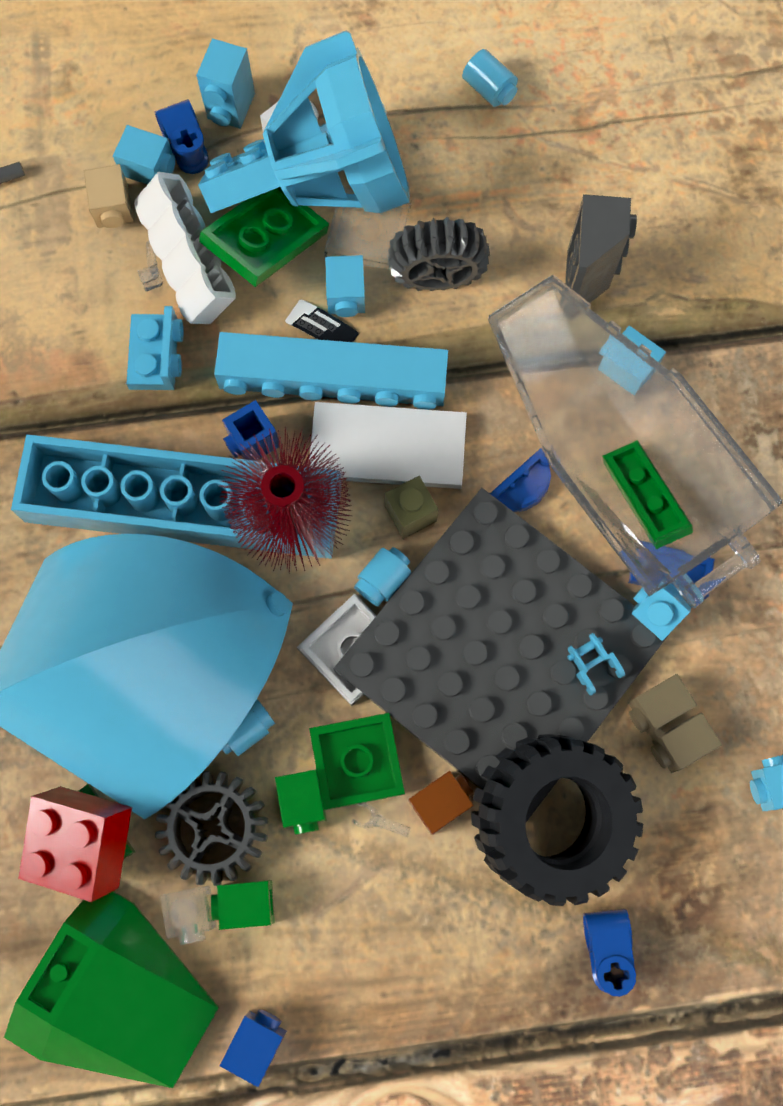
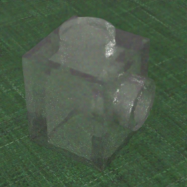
M210 885L160 895L167 939L179 937L180 945L206 940L205 931L217 928L216 920L213 921L211 916L212 894Z

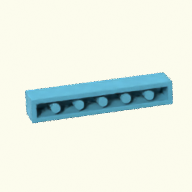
M220 332L214 375L219 389H224L225 392L235 395H242L246 391L261 392L263 395L273 398L283 397L284 394L299 395L301 398L311 401L320 400L322 397L337 398L340 402L348 404L366 400L375 401L376 404L386 407L404 403L413 404L414 407L429 410L434 409L436 406H444L448 350Z

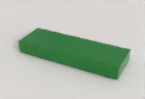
M638 440L602 456L605 467L655 549H659L693 533L691 522Z

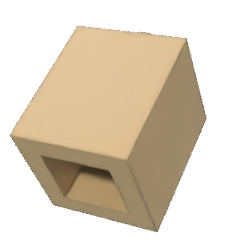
M121 165L83 170L89 211L97 227L117 228L125 223L134 222L128 183Z

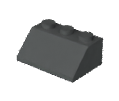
M583 194L567 250L563 318L571 319L609 289L614 274L620 275L622 257H627L629 238L633 239L636 232L637 215L630 214L631 198Z

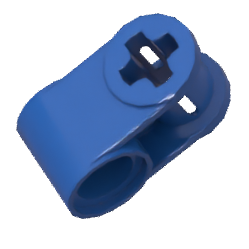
M189 99L154 111L162 135L168 138L172 153L181 171L187 174L202 172L208 166L209 157L204 146L203 134Z
M617 909L583 913L584 934L590 955L594 983L600 990L611 996L620 997L628 994L636 983V971L632 951V930L627 910ZM611 963H614L615 968L623 970L624 973L623 977L617 979V986L615 987L612 982L604 980V973L611 971Z

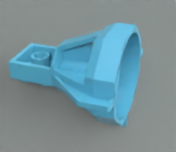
M347 30L306 46L263 132L264 139L248 144L243 148L245 153L235 157H231L230 153H225L210 161L211 166L204 170L205 174L198 184L211 213L281 187L292 206L363 208L365 212L383 213L409 203V184L397 143L387 118V111L384 104H382L375 82L359 48L355 47L351 33ZM315 89H317L326 121L321 126H319L308 98ZM344 170L354 194H346L338 174L339 171Z

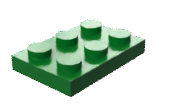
M281 187L245 200L200 232L199 242L250 284L257 287L326 235L330 223L308 206H292Z

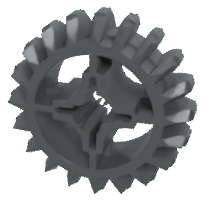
M446 217L444 220H435L433 218L428 222L419 220L417 225H407L404 227V231L396 232L395 237L390 240L388 265L391 268V276L395 277V282L403 284L405 288L415 287L417 291L423 289L430 291L450 288L457 289L460 285H470L472 280L480 279L481 274L487 271V265L489 264L488 256H490L489 243H487L483 229L476 227L475 223H465L463 219L452 221L449 217Z
M204 771L202 774V785H199L197 779H195L188 786L190 789L188 792L184 790L177 796L179 798L177 802L172 800L165 806L171 809L169 816L164 814L157 815L156 821L167 823V830L155 832V838H168L169 844L162 846L159 849L160 855L175 853V856L167 864L171 870L176 869L182 863L185 864L181 871V879L188 880L194 870H196L197 885H204L208 873H211L213 885L218 886L222 884V871H225L230 881H235L238 879L235 865L238 864L246 872L252 869L251 863L245 858L247 854L256 858L261 857L262 851L252 845L254 840L266 842L268 835L256 833V826H264L269 821L267 817L255 818L254 812L261 810L265 805L263 801H255L249 804L248 800L256 793L253 787H249L242 793H239L243 779L236 777L228 787V774L221 771L217 776L216 784H213L211 772ZM211 793L224 794L220 802L215 803L214 807L207 813H200L189 808L190 804L201 796ZM234 801L238 804L244 816L245 832L243 838L229 826L228 819ZM196 818L204 821H214L218 818L221 823L217 826H221V832L228 835L229 838L210 835L207 839L204 833L208 830H203L204 824L197 821ZM182 819L189 823L195 831L191 853L186 850L181 839L180 828ZM218 842L237 849L232 856L216 864L201 862L205 853H209L213 845Z

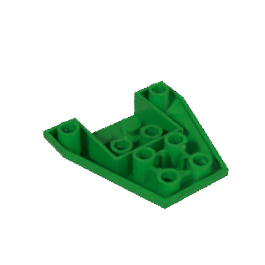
M113 891L93 902L82 900L63 923L16 1000L4 1038L41 1061L174 1088L218 1011L219 1006L135 903Z

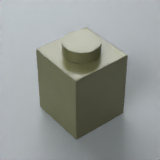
M420 475L384 493L385 508L402 539L437 522L438 508Z

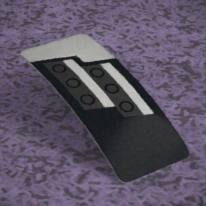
M302 299L298 301L285 320L287 324L296 327L317 340L354 342L358 336V332L349 325Z

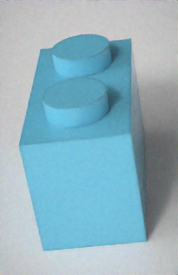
M212 38L196 75L207 119L220 126L229 125L241 129L255 95L247 48Z

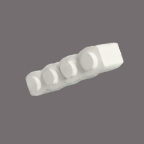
M157 172L135 199L134 204L140 222L148 229V237L154 253L162 260V269L167 283L176 291V301L183 317L190 324H211L236 299L233 283L227 273L221 268V259L199 242L200 232L206 228V225L200 213L193 206L192 195L187 184L177 174Z

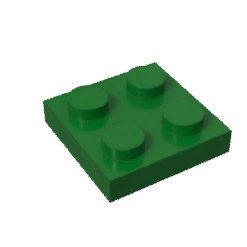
M389 713L309 728L325 811L405 795Z

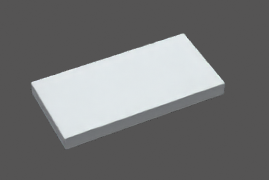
M315 402L311 442L313 440L314 442L311 445L310 453L313 447L316 446L310 458L319 448L320 450L317 455L328 447L317 463L327 454L328 456L324 461L333 456L329 462L335 459L338 461L330 468L338 465L339 467L335 470H342L340 471L341 476H343L341 479L347 478L345 481L402 485L420 475L426 487L461 489L467 412Z

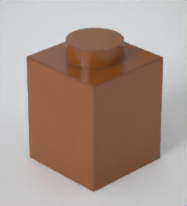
M448 771L409 798L408 801L429 833L433 835L474 806L469 799L474 795V792L461 774L454 777L451 771Z

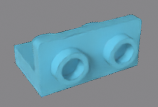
M164 306V314H131L126 383L129 390H175V377H181L182 372L181 355L177 354V342L183 341L184 326L183 320L177 318L173 306Z

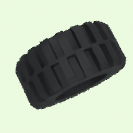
M552 734L539 735L537 739L527 737L516 741L515 750L505 748L497 755V759L500 761L498 766L494 768L488 765L481 775L487 779L484 789L476 787L473 800L479 802L480 806L479 811L471 812L472 825L479 829V834H476L474 839L478 850L486 854L484 861L489 868L497 873L500 879L525 896L538 902L544 900L554 906H564L566 900L574 905L587 903L589 900L588 893L600 897L610 891L607 883L612 879L620 882L627 873V870L623 868L627 859L635 860L639 850L633 847L635 837H642L644 825L637 821V813L643 812L641 798L631 794L632 791L636 790L637 786L631 775L621 772L623 764L615 756L605 754V749L595 744ZM560 778L570 779L577 784L585 801L586 815L583 829L576 841L565 851L552 856H541L532 850L526 834V815L529 805L537 792L548 783Z

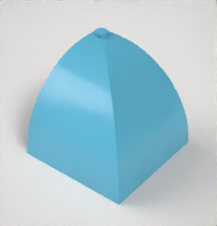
M112 534L92 537L67 545L44 559L0 650V727L116 802L131 806L132 812L145 820L183 792L215 759L241 725L257 700L274 667L285 637L293 603L284 594L277 591L243 565L213 550L190 542L148 534Z

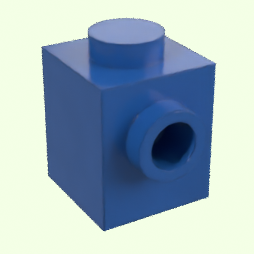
M256 400L222 420L228 434L223 440L234 458L239 457L237 455L239 454L245 460H247L246 457L251 460L242 451L244 450L255 460L240 443L254 455L250 449L252 446L260 458H262L260 448H258L259 446L256 443L257 440L265 454H269L264 438L269 451H274L270 431L275 448H279L277 432Z

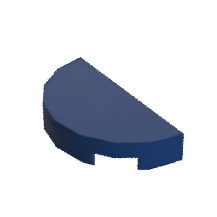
M542 448L490 493L513 512L527 511L539 504L548 492L551 479L550 462Z

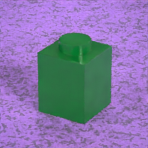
M317 770L275 777L283 828H294L295 835L318 831V822L327 821L323 808Z
M272 880L218 885L217 894L211 895V916L213 921L219 920V930L274 924Z

